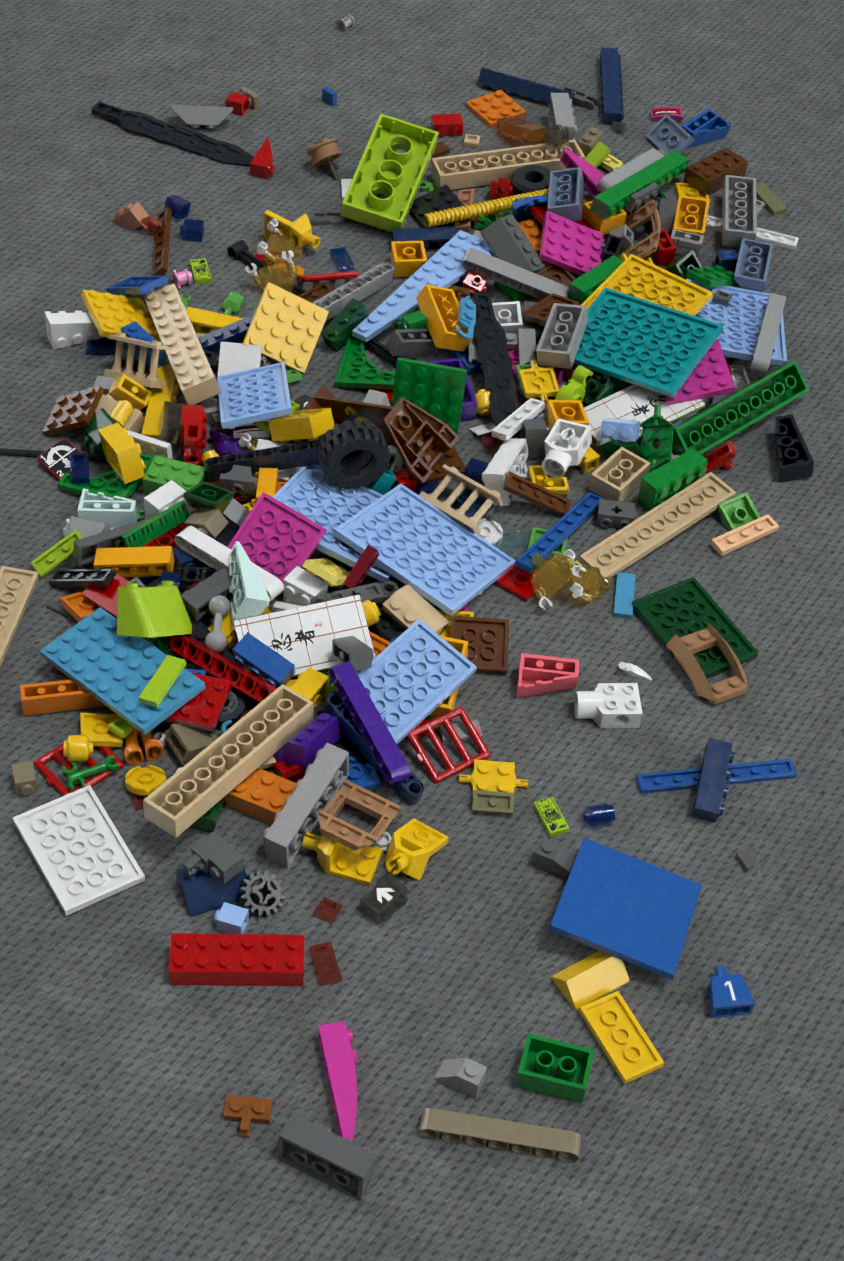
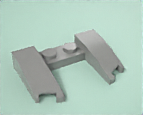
M518 328V334L505 333L507 349L518 350L519 365L536 360L533 354L536 347L535 329ZM474 335L468 345L469 365L472 364L473 360L480 362L478 345Z

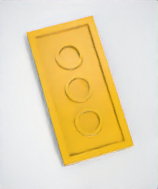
M619 991L580 1007L579 1013L624 1084L664 1066V1061Z

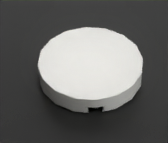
M481 518L478 521L481 530L479 536L493 546H496L502 540L503 530L496 521H486L485 518Z

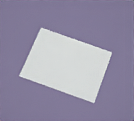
M221 342L218 376L260 367L262 345L247 344L246 346L241 343Z

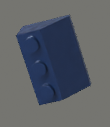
M244 865L243 870L225 884L219 879L213 878L210 872L205 873L203 870H199L189 876L184 872V867L176 869L177 886L190 917L221 908L224 902L229 904L240 902L239 897L243 893L238 892V890L244 887L241 882L247 879Z

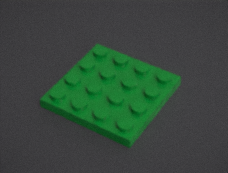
M398 357L391 407L403 397L446 423L458 435L467 369Z

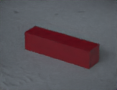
M369 545L366 547L343 582L344 588H354L361 584L380 555L377 549Z

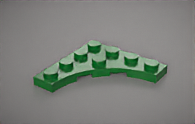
M348 338L335 380V386L340 388L393 390L395 373L377 369L376 365L366 358L364 351L365 342L360 339Z
M141 453L140 458L143 459L146 467L143 469L145 474L154 456ZM114 470L101 473V477L88 478V475L65 473L57 483V487L59 490L77 495H82L84 488L88 489L89 493L98 495V492H101L106 497L113 498L118 496L128 499L142 482L143 477L124 484Z

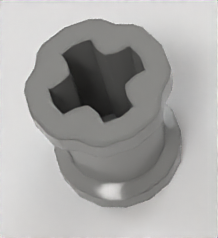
M350 14L336 21L337 28L341 31H345L347 27H352L355 24V20Z

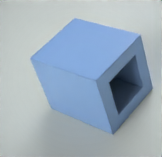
M224 902L221 910L218 909L214 917L217 931L226 934H243L249 921V909Z

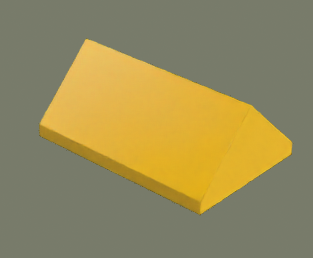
M600 950L551 976L553 982L575 1011L579 1010L581 1006L591 1003L630 982L623 960Z

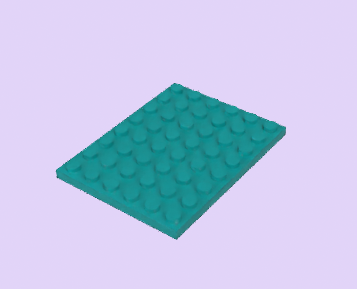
M605 287L587 309L588 323L574 364L582 365L585 368L674 398L722 333L723 325Z

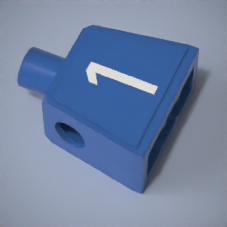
M726 966L715 968L716 976H712L708 984L710 1018L751 1014L755 1001L742 975L729 974Z

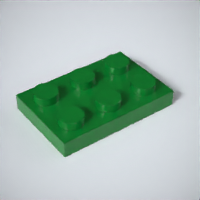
M716 265L712 268L704 267L702 269L694 268L686 272V277L708 288L738 285L734 279L735 273L725 271L722 266Z

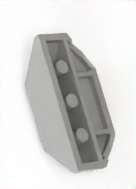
M172 105L174 111L186 124H191V127L200 128V125H206V128H215V125H219L233 111V107Z

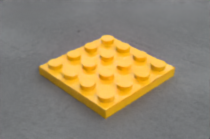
M268 282L242 344L248 346L247 344L262 345V355L278 363L284 362L285 366L304 374L329 311Z
M82 290L81 297L101 337L116 335V332H121L122 327L136 321L156 341H161L155 323L142 299L101 293L94 290Z

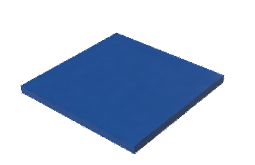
M583 838L549 930L672 980L702 884Z

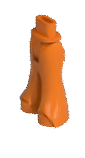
M135 728L125 737L126 747L124 756L126 762L130 765L144 762V756L137 739L138 736L141 738L148 762L158 760L163 754L164 748L161 742L154 737L151 731L144 735Z

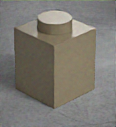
M32 761L11 764L17 795H30L33 792H38Z

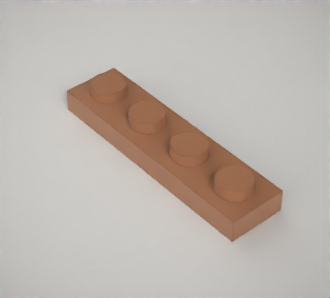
M474 188L459 190L458 199L464 206L474 204ZM472 218L455 222L456 233L460 230L464 232L471 231Z

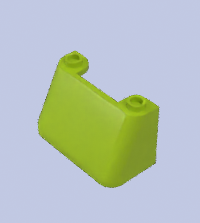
M162 581V584L157 587H138V583H126V587H118L117 635L153 638L192 634L191 621L178 586L173 585V581Z

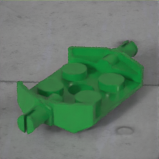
M659 404L654 405V415L640 423V427H642L641 449L644 452V457L642 458L651 463L649 473L671 461L674 424L661 416L662 405ZM660 440L661 445L656 449L655 444Z

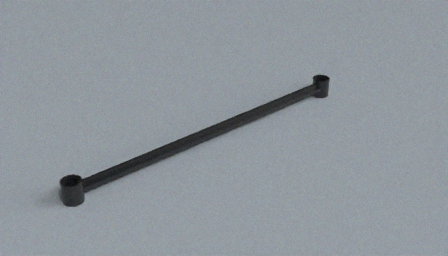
M239 240L227 248L228 255L233 257L234 260L241 257L250 264H256L258 270L294 295L299 296L306 292L248 252L249 248L245 241ZM374 338L365 342L366 345L395 365H397L398 357L402 358L400 356H392L389 349Z

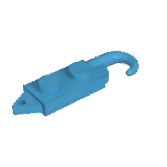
M470 296L461 298L458 304V323L467 329V334L463 333L459 326H456V331L464 339H471L473 337L476 324V304L472 302Z

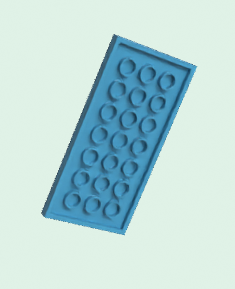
M101 607L40 650V654L45 660L144 735L206 688L202 680L184 668L158 708L140 703L138 697L167 655L142 637L117 635V619Z

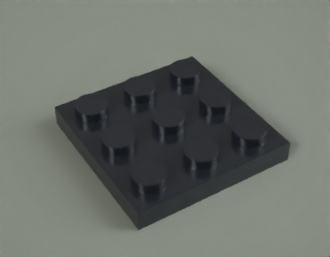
M446 184L414 199L410 213L422 228H427L424 224V215L426 213L429 214L464 205ZM444 223L443 225H439V226H436V225H435L434 227H444V226H446V225H448V224H445V223Z

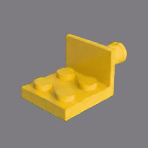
M269 210L264 212L265 239L293 252L305 245H309L313 249L319 246L320 237L312 234V227L307 214L291 222ZM272 218L278 221L277 228L284 237L282 241L274 231L267 229V224Z
M413 818L393 833L384 858L387 870L391 872L395 869L392 874H398L402 871L420 880L429 857L444 847L449 837Z
M306 832L302 842V848L317 852V860L325 874L369 887L383 855V849L369 845L354 851L326 836H318L310 832Z

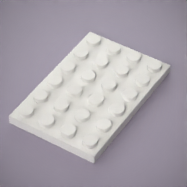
M90 785L13 817L14 825L66 916L145 881V875Z

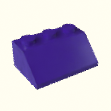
M321 713L273 755L275 760L307 768L309 764L316 760V754L320 748L323 749L326 743L333 745L340 739L338 717Z

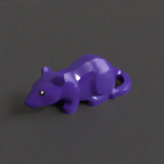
M210 429L209 434L214 441V450L219 456L248 452L243 450L247 446H240L238 440L234 441L231 437Z

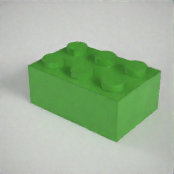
M155 455L145 473V477L142 479L143 494L149 495L171 480L188 491L207 480L206 469L202 466Z

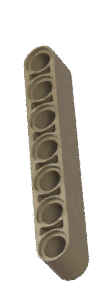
M435 1108L423 1109L419 1127V1135L421 1137L428 1138L429 1136V1139L446 1142L453 1140L452 1143L470 1146L476 1144V1147L494 1150L499 1148L500 1151L518 1154L522 1152L524 1155L545 1156V1158L567 1161L568 1159V1162L578 1161L580 1155L581 1135L568 1130Z

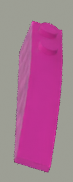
M563 149L560 159L562 164L567 169L581 167L584 188L593 198L602 193L597 188V184L605 175L580 156L568 149ZM624 208L623 210L627 213V217L630 215V212Z
M345 1021L319 1025L318 1039L340 1137H347L353 1142L357 1112L355 1063L358 1062L356 1049H352L350 1044L353 1043L352 1031L347 1029Z

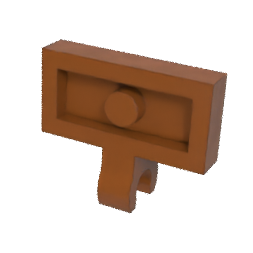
M226 1095L223 1120L241 1122L240 1137L249 1138L251 1123L270 1125L273 1099Z

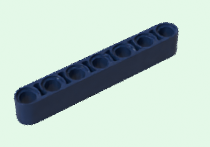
M481 68L478 79L480 84L550 103L551 93H568L569 99H572L573 104L575 96L573 92L486 68Z
M337 691L331 692L327 697L324 707L325 713L338 717L339 729L386 780L365 740L358 733L360 731ZM410 770L411 776L409 778L389 785L404 802L413 805L420 801L424 785Z

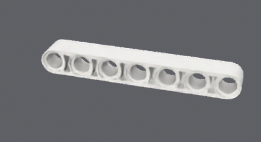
M188 526L175 536L176 544L185 552L208 566L217 569V571L224 567L229 571V553L231 549L193 526ZM252 563L266 586L270 602L284 591V585L280 579Z

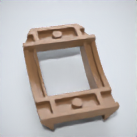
M652 199L626 217L625 224L632 232L652 220L653 233L634 246L632 245L621 250V254L625 253L627 258L633 254L644 259L657 250L661 222L655 200Z
M709 623L706 629L680 638L675 634L666 645V649L674 653V658L688 675L698 698L701 696L707 698V702L715 705L747 693V677L737 656L725 639ZM717 646L728 660L735 676L709 685L693 654Z
M345 779L342 787L337 791L329 804L319 811L320 832L323 836L357 851L377 842L381 838L401 806ZM345 804H349L379 819V822L368 833L337 818V815Z

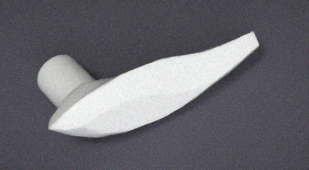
M625 662L618 664V667L629 675L649 681L652 680L645 671L636 665Z

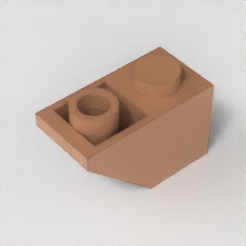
M139 202L133 205L129 203L124 208V211L120 209L114 214L116 217L112 220V223L135 230L150 216Z

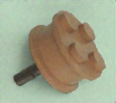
M323 138L319 141V144L311 145L307 148V155L311 156L313 167L327 164L333 179H339L333 161L340 158L344 153L342 150H339L337 138Z

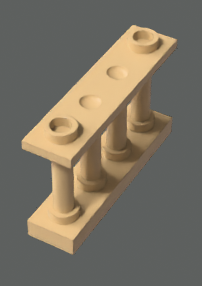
M116 332V335H108V338L117 340L114 366H112V369H105L104 376L118 378L124 373L142 386L164 388L165 381L158 380V376H156L159 349L168 350L169 346L162 345L161 341L151 340V342L127 337L126 333ZM127 342L129 344L126 369L122 371L123 344ZM135 345H139L138 372L134 374ZM148 347L152 348L150 374L146 377L145 364Z
M444 464L442 468L446 477L432 494L429 493L428 495L422 491L419 496L479 536L481 530L478 521L493 503L500 507L504 505L501 495L493 489L491 491L461 474L455 467L452 466L450 468ZM452 479L460 483L446 501L440 502L437 499ZM466 487L472 490V494L459 509L454 510L451 508V505ZM479 495L486 498L487 500L473 517L468 518L465 516L466 511Z

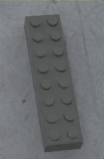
M149 519L74 541L73 561L78 566H83L94 562L96 548H124L121 535Z

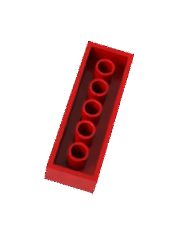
M171 933L170 985L303 986L305 935Z

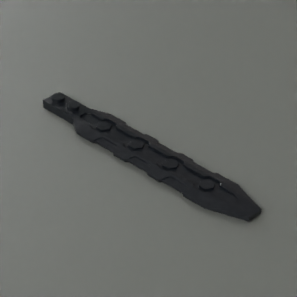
M100 101L91 109L92 114L117 122L127 130L142 133L156 138L158 141L182 147L184 150L205 155L221 163L250 167V163L254 156L237 145L207 137L205 134L181 128L179 125L158 120L141 112L123 110Z
M474 292L473 302L476 304L477 316L474 326V338L477 341L479 361L483 368L485 389L490 392L489 408L491 417L497 426L520 407L517 394L518 387L514 381L513 365L508 354L505 330L495 318L490 294ZM522 428L511 438L521 439Z

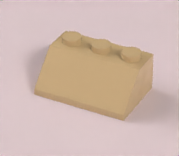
M409 584L397 590L383 604L382 610L406 630L418 619L423 621L437 634H440L450 624L447 618Z

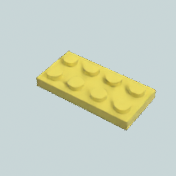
M327 558L306 560L302 566L307 569L306 572L313 577L319 576L323 578L322 582L331 587L333 585H343V582L350 573Z

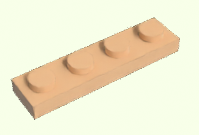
M767 514L712 539L710 544L720 556H723L778 531L779 525Z

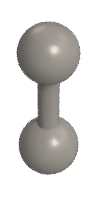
M222 595L214 596L209 602V611L215 617L213 631L206 636L205 646L215 653L223 651L227 645V638L221 632L222 617L229 613L231 605L229 600Z

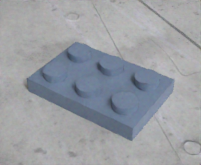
M667 113L646 135L648 139L666 154L674 150L682 154L695 140Z

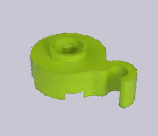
M579 365L575 369L572 379L568 380L569 384L561 386L554 400H581L582 402L585 396L586 378L589 375L592 376L593 372Z

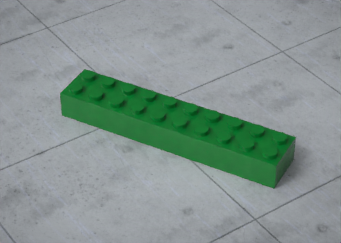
M791 361L774 369L675 426L672 444L673 454L680 456L692 448L702 454L810 391L796 361Z

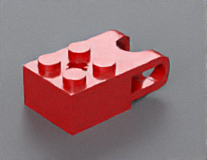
M182 405L181 454L184 455V462L201 466L202 450L206 448L207 413H203L204 405ZM190 457L197 458V460L194 462H191L188 459Z

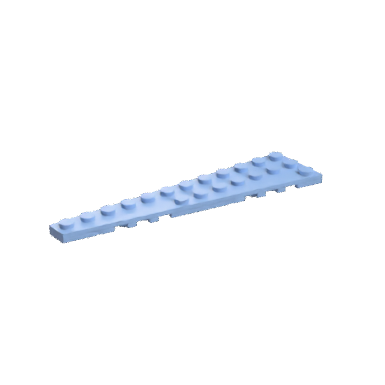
M460 230L352 331V336L364 342L369 341L384 329L390 327L395 320H401L402 316L407 312H413L414 308L418 306L416 297L426 284L449 288L452 284L458 282L460 277L463 275L467 276L469 270L461 266V261L468 248H473L495 257L484 240Z

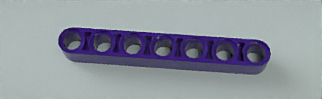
M347 661L330 667V679L387 782L394 784L411 776L410 768L353 665Z

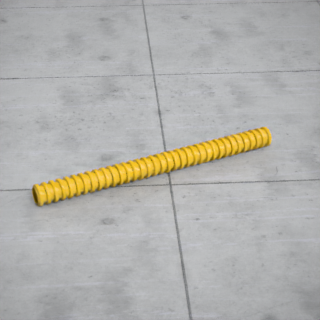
M549 188L521 195L518 194L517 196L513 195L482 203L479 202L478 204L474 203L469 206L465 205L429 214L426 213L424 215V224L427 228H430L431 226H439L444 223L448 224L475 217L478 218L479 214L487 216L488 214L492 215L512 210V203L516 199L521 197L549 195Z

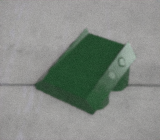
M589 369L593 372V375H589L586 378L587 384L582 403L589 406L619 392V386L608 376Z

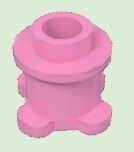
M187 269L178 273L176 270L172 271L173 281L178 289H181V285H190L191 281H193L192 274Z

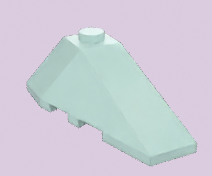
M236 541L229 553V575L233 576L231 586L229 587L230 593H233V602L230 603L233 624L236 620L261 615L265 607L269 605L270 600L269 595H267L266 586L240 542Z

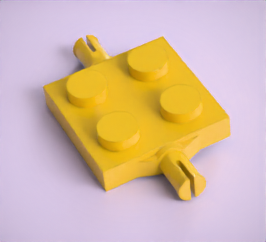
M531 360V368L519 370V378L525 398L540 397L541 401L547 405V397H554L559 391L553 367H538L537 361Z
M474 760L472 775L459 774V783H471L473 790L514 793L516 787L528 788V779H516L515 763Z

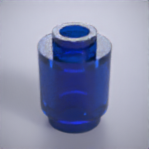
M439 482L420 483V485L416 486V494L419 495L422 491L428 495L429 493L432 494L439 485Z
M605 803L587 806L586 811L583 812L585 823H589V826L592 827L610 824L611 821H615L613 805Z

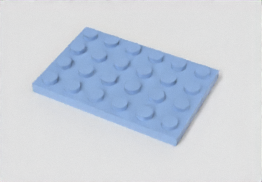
M284 362L217 376V383L221 390V393L218 395L223 429H232L243 424L251 425L257 421H269L275 417H287L289 414H293Z
M418 619L372 660V668L362 669L358 676L393 739L398 744L477 670V667L423 621Z

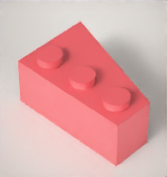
M521 653L516 698L576 688L580 660Z

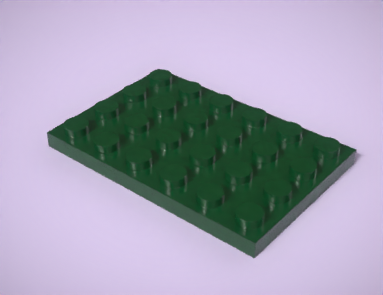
M694 577L632 601L635 612L665 648L675 634L680 638L706 629L709 623L729 644L740 664L758 656L759 652ZM717 646L693 654L706 679L732 668ZM667 650L674 658V653L671 650Z

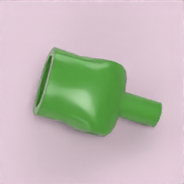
M230 292L221 306L225 311L224 314H239L245 299L238 293Z

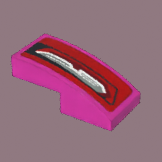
M659 107L651 109L653 122L660 121L666 113L674 121L683 119L681 108Z

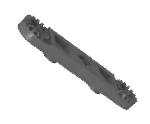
M386 580L382 583L376 582L326 593L323 596H314L310 601V605L360 595L361 602L370 600L371 602L375 601V603L387 601L399 588L396 583L394 584V582ZM385 588L392 589L393 592H392V591H391V593H390V591L387 592V591L385 590Z

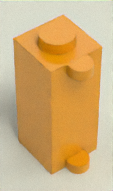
M260 468L259 472L255 473L254 477H257L258 484L256 499L251 500L252 506L256 504L263 492L271 497L277 493L279 482L278 468Z

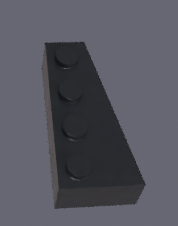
M793 414L776 417L774 436L778 483L812 477L814 461Z

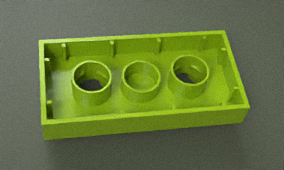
M380 113L342 202L340 216L392 232V229H403L436 148L439 132ZM396 149H401L406 153H397L395 151ZM378 194H384L388 198L380 199L376 196Z

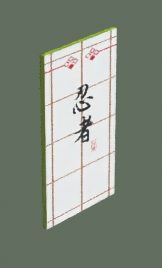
M633 384L584 407L589 426H591L592 437L596 442L604 440L600 437L601 423L605 418L635 420L642 423L654 415V405L659 404L662 405L661 416L672 423L704 408L705 403L698 399L666 406L663 394ZM640 427L639 438L642 437V427ZM616 440V441L623 442V443H630V442H632V441Z
M360 595L234 621L238 642L247 632L295 665V674L292 677L299 676L302 672L304 673L308 667L316 671H322L340 664L332 658V639L355 636L373 649ZM244 665V668L251 672L250 668Z

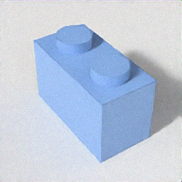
M605 418L601 423L600 438L612 437L615 440L635 442L639 439L640 421Z

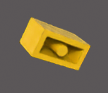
M124 373L113 381L108 395L118 401H129L132 404V408L138 410L147 406L152 391Z

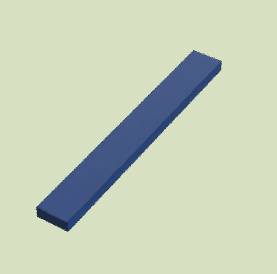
M588 492L515 561V566L531 573L598 510L599 499L604 498Z
M791 759L734 764L728 766V769H731L729 781L725 782V785L796 778L797 774ZM701 768L636 774L640 794L697 788Z

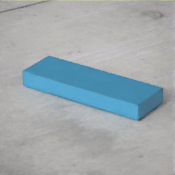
M617 572L613 617L632 619V601H634L636 574Z

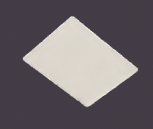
M491 422L469 429L477 435L492 432L496 425Z

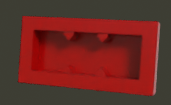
M730 440L705 456L708 460L706 466L707 474L721 466L725 470L732 468L733 462L731 459L736 457L734 444Z
M283 761L273 764L274 771L280 777L286 779L292 776V782L295 783L304 778V771L307 769L306 767Z

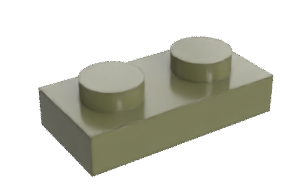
M473 790L472 812L513 815L515 793Z

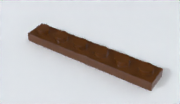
M168 207L156 215L151 276L165 275L168 270L172 210Z

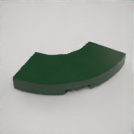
M608 437L597 442L595 446L601 453L609 457L621 447L641 458L644 457L643 450L636 442L623 443Z

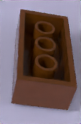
M724 148L686 167L683 183H688L690 188L697 189L704 197L707 194L709 196L723 188L726 175L744 177L748 161L730 149Z

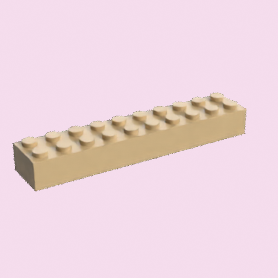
M574 139L432 158L430 174L438 188L447 184L451 190L490 185L491 181L498 180V178H507L508 181H511L513 173L527 165L542 166L550 171L567 169L560 161L563 149H568L584 160L585 156Z
M175 284L167 285L158 291L144 296L163 345L169 346V349L165 351L188 405H194L221 393Z
M282 684L143 800L144 817L177 838L314 720V702Z

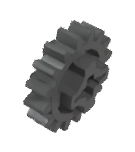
M259 870L254 875L250 873L247 879L241 882L244 887L238 890V892L243 893L239 900L245 901L242 908L249 907V914L256 912L257 918L262 913L265 918L270 915V912L275 914L278 911L277 908L283 906L280 901L286 898L285 895L281 894L285 887L279 886L282 880L276 881L275 873L268 876V870H265L262 875ZM259 881V883L257 884V886H255V885L251 886V884H252L253 882ZM274 901L271 906L265 907L267 902Z

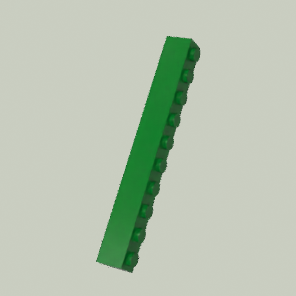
M675 150L595 196L590 211L604 220L610 216L612 217L615 213L622 211L626 207L631 195L654 182L659 187H662L663 184L669 183L673 178H677L680 174L685 173L689 159Z

